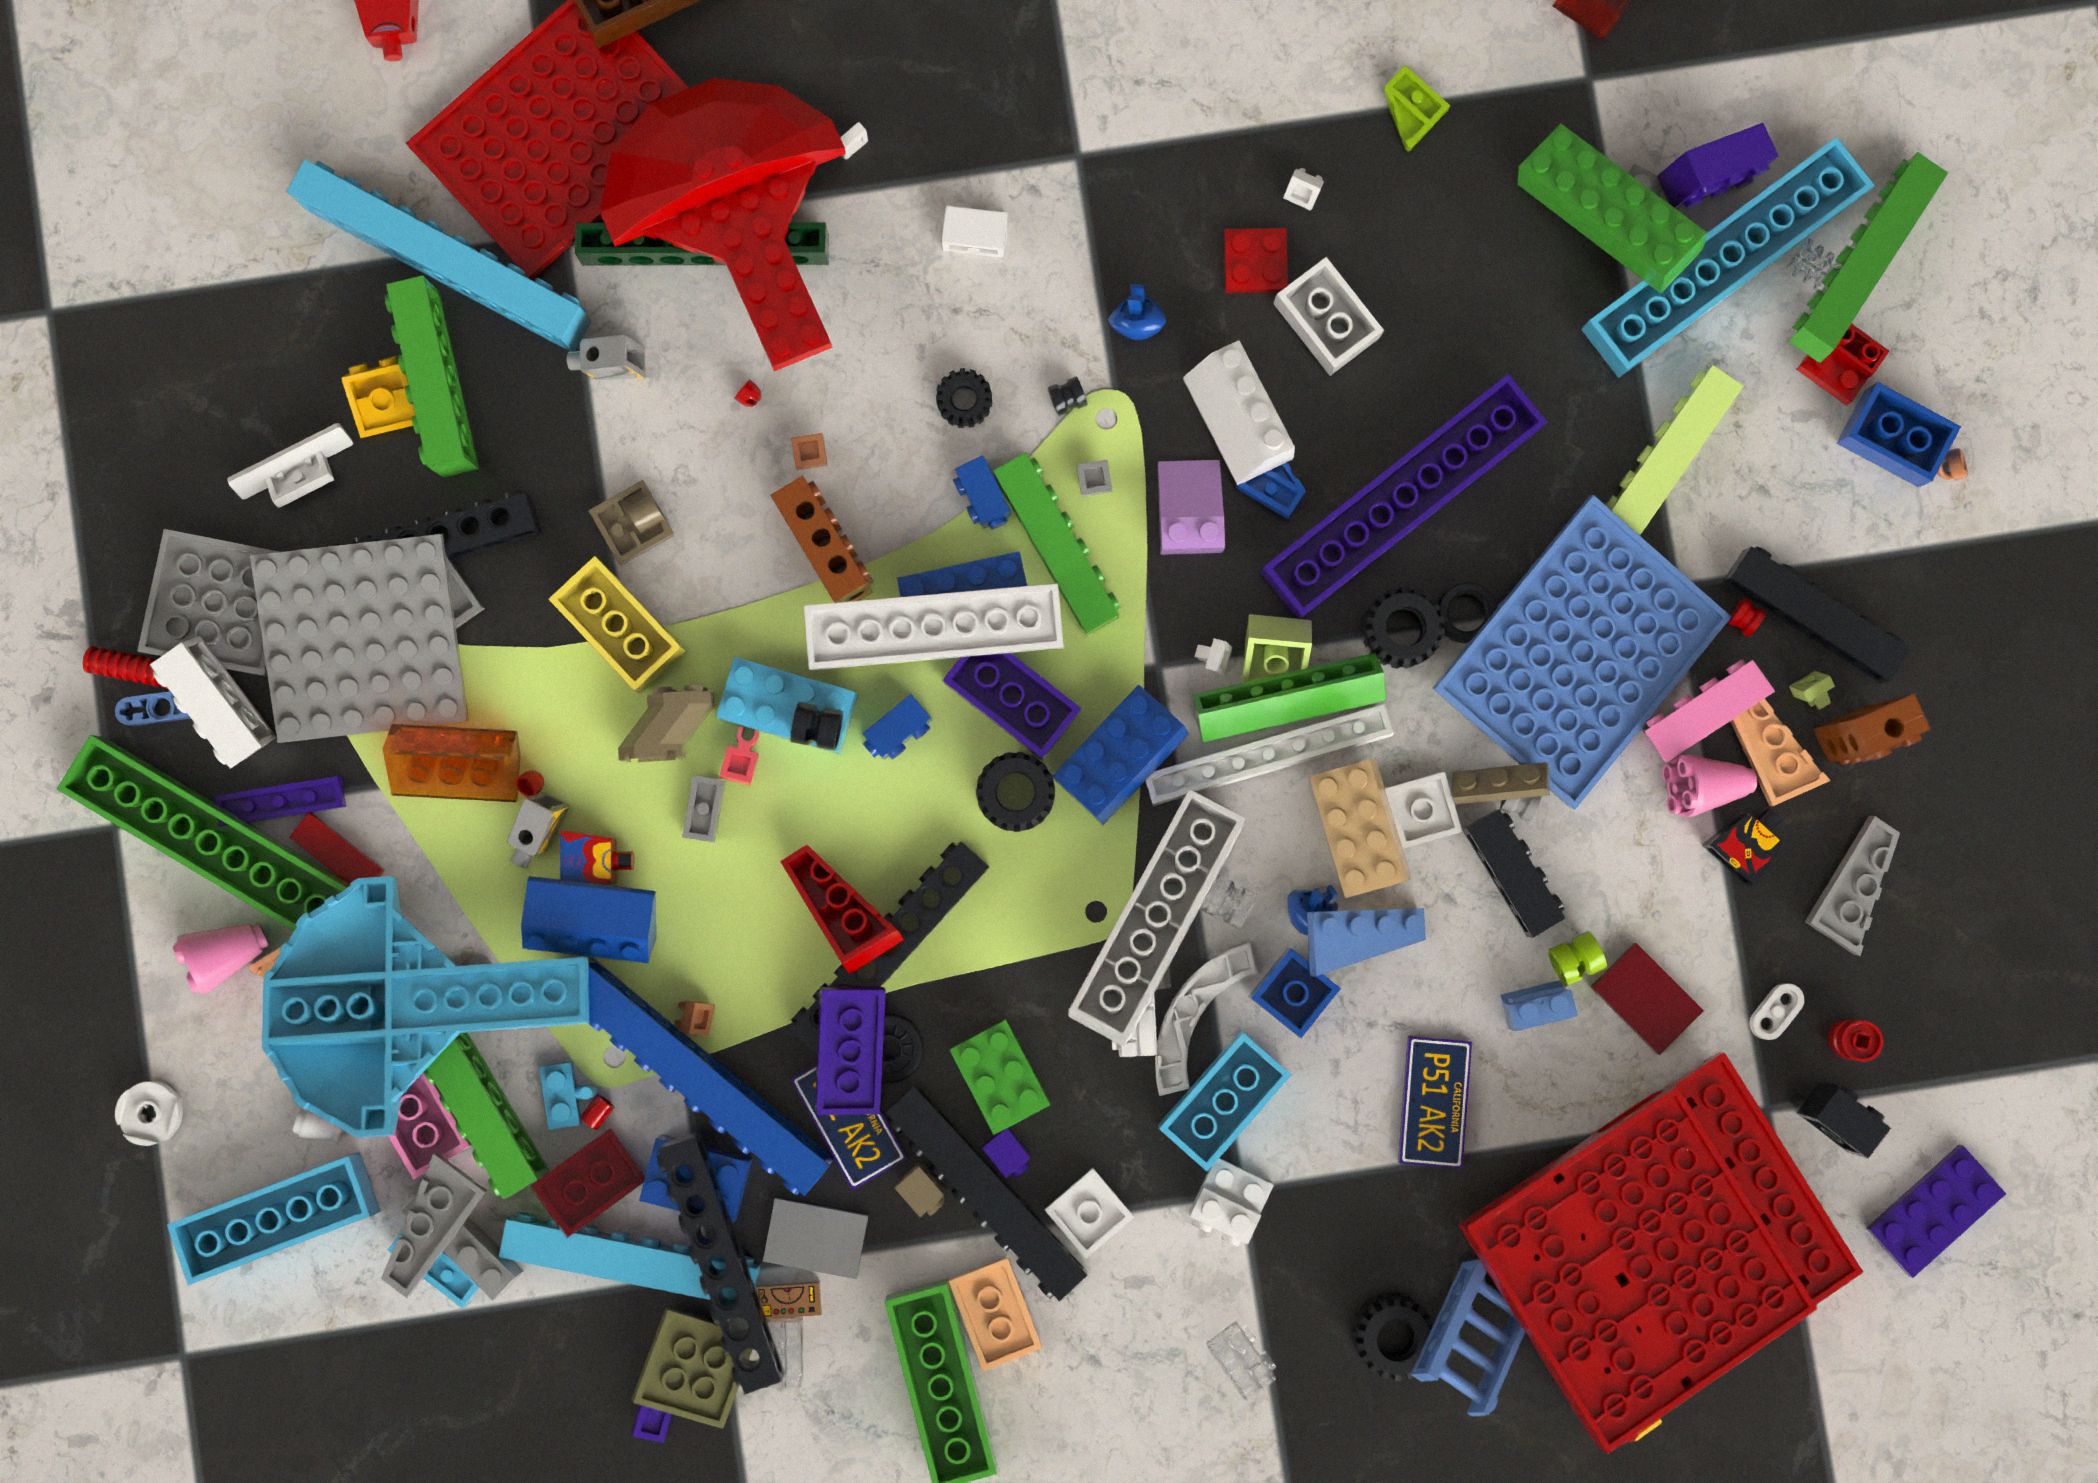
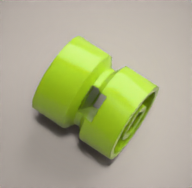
M1590 931L1572 938L1570 945L1563 942L1548 949V956L1553 969L1566 987L1582 980L1584 973L1593 975L1607 968L1604 953Z

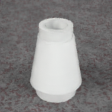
M303 1108L300 1109L293 1127V1133L299 1134V1138L335 1142L339 1141L343 1130Z

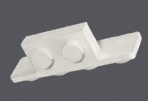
M335 423L228 477L227 481L242 499H247L268 488L273 503L280 508L333 481L334 477L327 458L352 446L353 441L339 423Z

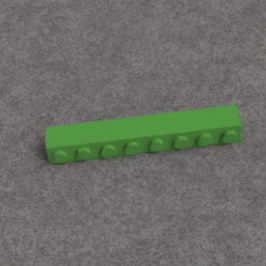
M1919 152L1909 161L1903 159L1892 173L1896 178L1893 182L1889 180L1878 194L1882 198L1879 203L1874 202L1864 215V218L1868 221L1865 225L1861 223L1850 237L1853 241L1852 245H1846L1837 256L1835 261L1839 265L1837 268L1832 267L1822 279L1821 283L1825 285L1822 291L1816 290L1806 304L1810 307L1808 312L1803 311L1793 323L1792 328L1795 329V332L1789 339L1790 343L1819 363L1836 348L1946 178L1948 172Z

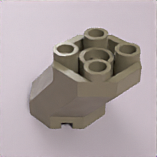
M703 685L684 686V691L673 690L672 687L652 688L653 694L647 695V710L618 748L619 761L631 762V759H638V762L676 760L675 757L680 759L686 758L685 745L715 706L714 693L708 691V688L703 687Z

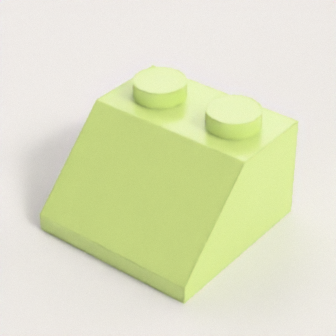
M1249 614L1241 683L1308 668L1312 647V621Z

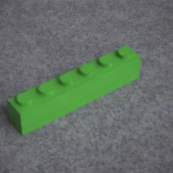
M1025 452L993 470L994 478L1055 584H1058L1059 591L1085 636H1088L1118 619L1119 613L1117 610L1121 606L1113 592L1107 594L1101 583L1105 582V578L1097 565L1091 567L1086 558L1090 553L1082 538L1076 540L1070 529L1074 528V525L1066 511L1060 513L1055 502L1059 501L1054 489L1050 484L1045 486L1042 482L1040 475L1043 474L1039 463L1035 457L1029 459Z
M1376 653L1196 693L1192 694L1196 723L1202 742H1207L1386 701L1384 671Z

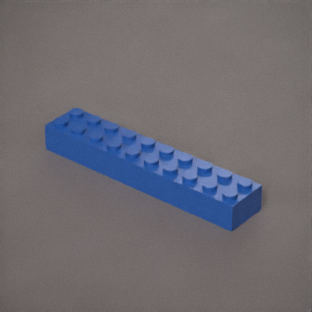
M589 958L588 1024L598 1031L603 1028L612 1036L609 1040L621 1051L628 1049L636 1056L634 1061L647 1072L652 1069L661 1077L659 1082L671 1092L679 1091L686 1097L684 1103L697 1113L700 1110L710 1117L708 1122L720 1133H724L726 1130L735 1138L733 1143L746 1154L751 1151L760 1159L758 1164L770 1174L776 1172L785 1179L783 1185L795 1195H798L800 1192L805 1196L831 1165L834 1157L685 1033L679 1032L678 1027L597 960Z

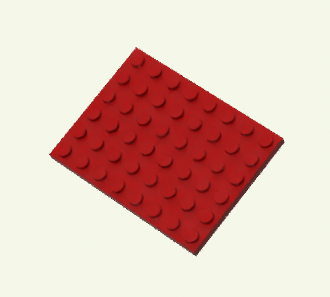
M567 0L408 140L406 145L511 260L525 272V275L533 280L575 242L576 223H597L602 218L600 210L611 152L650 103L689 87L637 31L597 49L571 0Z

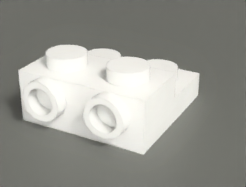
M1219 1158L1209 1169L1190 1209L1189 1215L1195 1219L1193 1225L1209 1233L1212 1228L1223 1232L1221 1237L1223 1240L1235 1246H1239L1240 1242L1248 1245L1261 1218L1260 1213L1274 1186L1273 1183Z

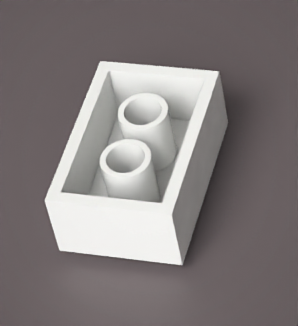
M1327 257L1280 291L1273 303L1330 376L1376 342L1384 331Z

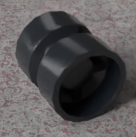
M798 702L793 717L790 742L807 746L815 742L818 748L835 751L840 738L843 711L827 707L819 711L816 705Z

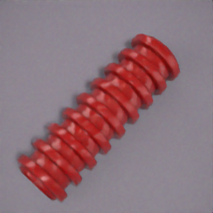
M90 646L83 656L82 664L86 673L91 674L94 672L95 675L101 676L103 674L105 677L113 676L115 679L123 678L125 681L132 680L135 683L142 682L145 685L151 684L155 687L161 686L168 689V687L160 685L153 675L154 669L150 664L156 661L154 658H145V656L141 655L136 657L135 654L129 653L127 655L126 652L121 651L117 653L116 650L110 649L108 651L106 648L98 649L96 646Z

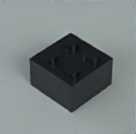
M1818 1083L1797 1111L1799 1116L1843 1150L1869 1159L1891 1129V1127L1883 1122L1885 1116L1869 1105L1866 1108L1857 1102L1859 1096L1845 1086L1840 1088L1834 1083L1830 1086Z

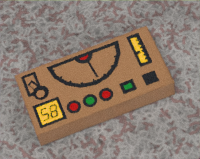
M820 1281L760 1285L755 1287L766 1319L818 1316L822 1314Z

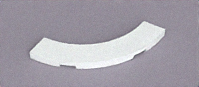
M1250 942L1233 947L1206 962L1189 977L1173 998L1165 1013L1157 1040L1155 1072L1159 1096L1190 1089L1187 1058L1192 1032L1201 1014L1216 995L1236 981L1258 973Z

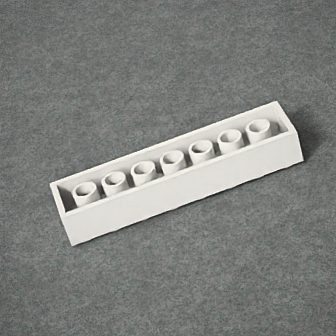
M1189 789L1068 1011L1070 1018L1124 1047L1127 1045L1243 829L1246 818Z

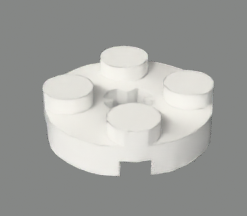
M158 1081L142 1082L126 1090L119 1098L115 1109V1120L125 1133L123 1134L124 1137L130 1142L142 1146H150L169 1140L178 1130L183 1117L181 1095L167 1084ZM148 1104L152 1105L154 1111H156V1117L152 1118V1122L146 1121L147 1116L142 1114L143 1108H149Z

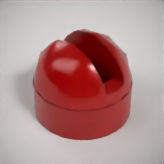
M749 379L734 399L746 407H752L757 405V401L761 399V390Z
M529 770L516 779V786L522 795L530 797L541 792L544 786V777L535 770Z

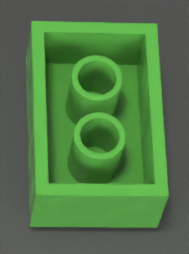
M1007 1018L949 1049L993 1135L1050 1106V1100Z

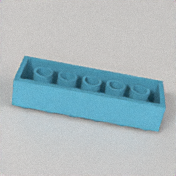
M357 1152L167 1224L187 1284L191 1285L370 1217L380 1212V1208L361 1154Z

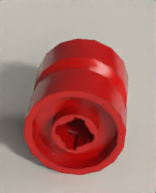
M1843 1018L1836 1021L1830 1027L1828 1044L1836 1056L1858 1062H1868L1880 1054L1883 1047V1036L1880 1029L1871 1022Z

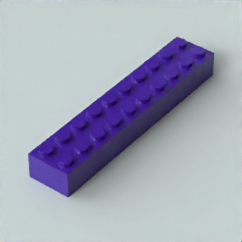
M1507 374L1266 564L1260 573L1297 619H1302L1541 430L1548 422L1511 376Z

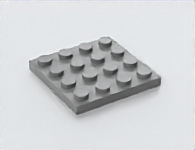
M164 529L137 651L163 656L181 642L200 635L225 669L267 677L250 555L279 551Z

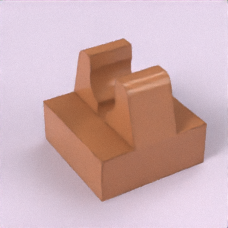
M822 433L791 438L797 470L828 466Z
M687 1000L679 1002L678 1008L684 1009L682 1020H675L674 1025L682 1033L709 1036L715 1005Z

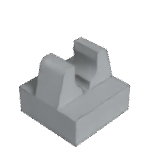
M1107 460L1076 465L1081 498L1112 492Z

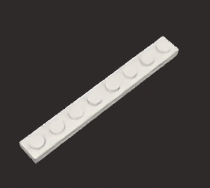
M1382 704L1154 771L1145 783L1152 805L1156 806L1185 797L1189 789L1196 793L1204 792L1393 736L1394 732L1385 705Z

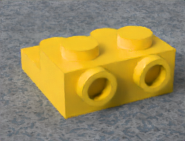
M397 356L379 360L380 366L369 369L367 363L349 367V373L341 378L360 438L413 426L414 406L409 404L405 393V386L409 385L407 375L403 374L400 369Z

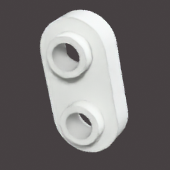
M1788 983L1776 985L1751 1015L1750 1029L1753 1034L1765 1040L1778 1038L1804 1005V995L1801 989L1796 985ZM1784 993L1789 996V1001L1785 1005L1780 1000ZM1763 1018H1768L1770 1022L1767 1029L1761 1027Z

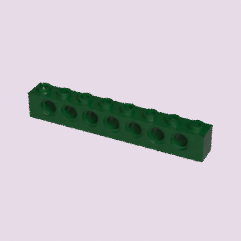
M790 222L789 230L784 240L795 264L829 265V233L826 222ZM576 223L575 254L582 266L726 265L715 261L713 257L699 252L695 254L673 246L671 242L660 238L653 239L645 235L615 247L605 223Z

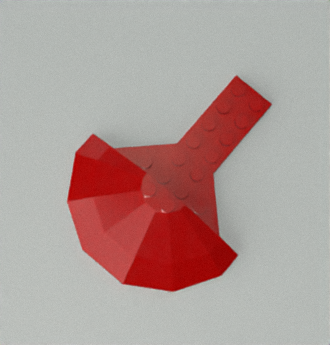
M719 78L710 79L650 103L611 152L600 214L614 246H619L645 235L653 239L660 238L671 242L673 246L695 254L697 252L713 257L717 262L726 264L774 372L832 348L830 338L784 240L788 233L791 219L800 206L810 177L813 176L817 165L846 154L845 147L832 119L778 85Z

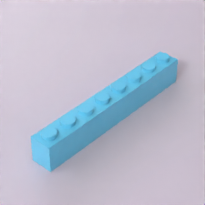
M517 1212V1216L513 1215L506 1219L498 1258L711 1300L709 1294L705 1295L701 1288L700 1276H702L699 1264H694L689 1253L690 1245L683 1243H673L672 1247L660 1245L661 1240L653 1237H642L641 1241L630 1239L629 1233L612 1230L610 1234L598 1232V1227L592 1225H585L572 1236L566 1238L552 1218L545 1222L536 1220L535 1214ZM744 1256L756 1287L761 1264L753 1263V1258ZM712 1257V1264L715 1268L720 1270L727 1268L726 1261L722 1257ZM725 1287L722 1289V1293L727 1299L734 1300L738 1298L737 1292L733 1288Z

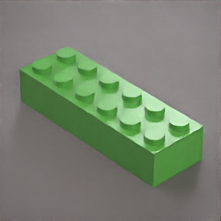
M1560 124L1519 166L1518 185L1659 293H1662L1704 248L1707 235L1705 230L1563 124Z
M424 276L386 284L388 295L384 296L388 312L390 314L393 313L395 325L391 326V331L395 343L400 344L402 355L398 356V362L402 373L407 375L409 384L405 386V393L409 404H413L415 416H412V424L417 435L420 434L422 446L418 447L420 459L423 465L427 464L428 468L443 478L478 470L479 465L440 293Z
M468 1032L459 1033L428 1066L424 1074L427 1080L432 1085L436 1084L442 1095L439 1098L445 1110L449 1113L452 1112L458 1121L456 1128L460 1136L464 1140L468 1139L474 1148V1151H472L474 1160L479 1167H485L491 1177L488 1179L491 1189L497 1196L501 1194L502 1198L506 1199L550 1172L471 1036Z
M947 1278L888 1294L885 1299V1305L932 1483H967L996 1475L998 1464L952 1290L948 1282L949 1279Z

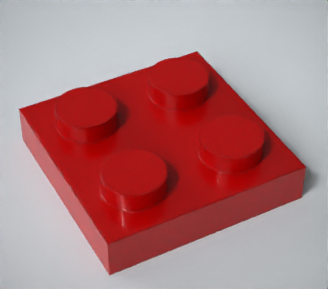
M1287 228L1225 229V293L1280 292L1288 286Z

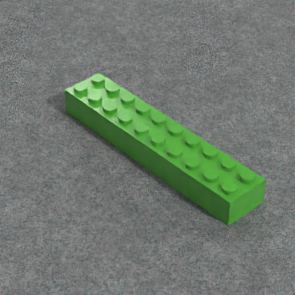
M89 735L57 787L58 791L293 931L297 927L295 924L299 917L305 913H311L325 903L324 900L332 895L336 896L351 886L339 876L250 823H245L234 814L215 805L213 801L105 737ZM218 819L225 822L229 826L219 827Z

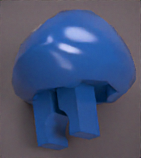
M1131 284V296H1128L1127 300L1113 310L1108 321L1114 331L1133 340H1146L1157 334L1166 323L1165 315L1159 305L1150 296L1145 294L1143 284Z
M1328 885L1323 893H1321L1319 888L1313 891L1294 889L1287 897L1288 915L1291 924L1299 933L1308 936L1307 912L1338 911V904L1335 902L1338 893L1332 885Z

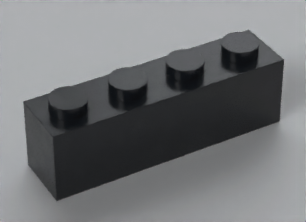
M1500 809L1494 810L1465 827L1462 831L1526 937L1534 938L1566 919L1562 913L1565 907L1560 898L1555 893L1551 895L1545 884L1548 883V879L1539 866L1535 868L1529 857L1532 853L1523 839H1517L1513 832V829L1516 827L1511 817L1506 812L1502 814Z

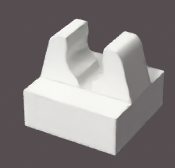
M1304 168L1296 169L1283 198L1311 211L1324 181H1322V177L1319 175L1314 177L1305 173L1306 169Z
M1214 638L1211 647L1198 645L1194 657L1206 662L1205 669L1210 673L1224 677L1233 647L1226 641Z

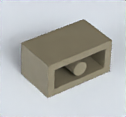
M923 1160L898 1180L895 1186L897 1192L919 1217L926 1212L931 1216L946 1200L944 1196L947 1187Z

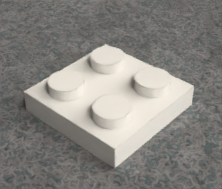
M1445 771L1385 788L1403 849L1463 832Z
M1093 1167L1045 1208L1047 1214L1085 1259L1134 1218V1215Z

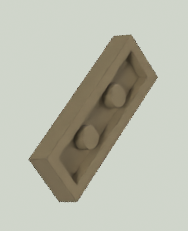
M1547 762L1453 772L1452 799L1455 805L1550 795V769Z

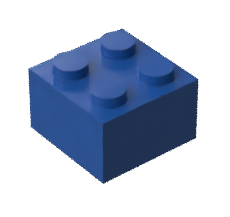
M1286 948L1248 997L1297 1037L1302 1038L1341 988L1324 974L1310 976L1309 962L1293 949Z

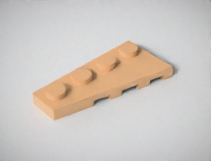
M1763 699L1730 722L1756 774L1764 796L1771 807L1830 780L1824 772L1818 769L1812 761L1813 758L1805 749H1802L1792 736L1793 733L1786 725L1781 723L1773 713L1772 707Z

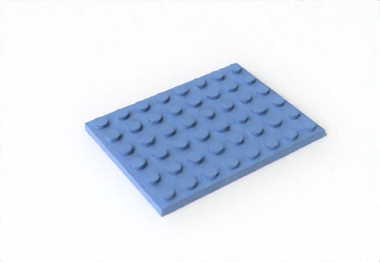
M1591 495L1432 687V690L1519 765L1547 762L1550 769V791L1569 808L1575 810L1730 620L1731 616L1598 498Z

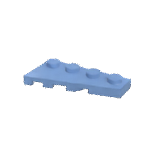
M1424 908L1307 912L1310 976H1319L1426 940Z

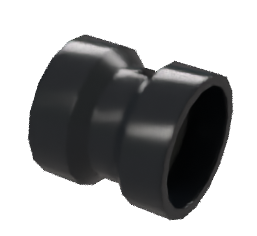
M1077 376L1068 379L1064 385L1055 384L1048 387V392L1058 417L1067 414L1068 410L1072 407L1080 409L1088 405Z

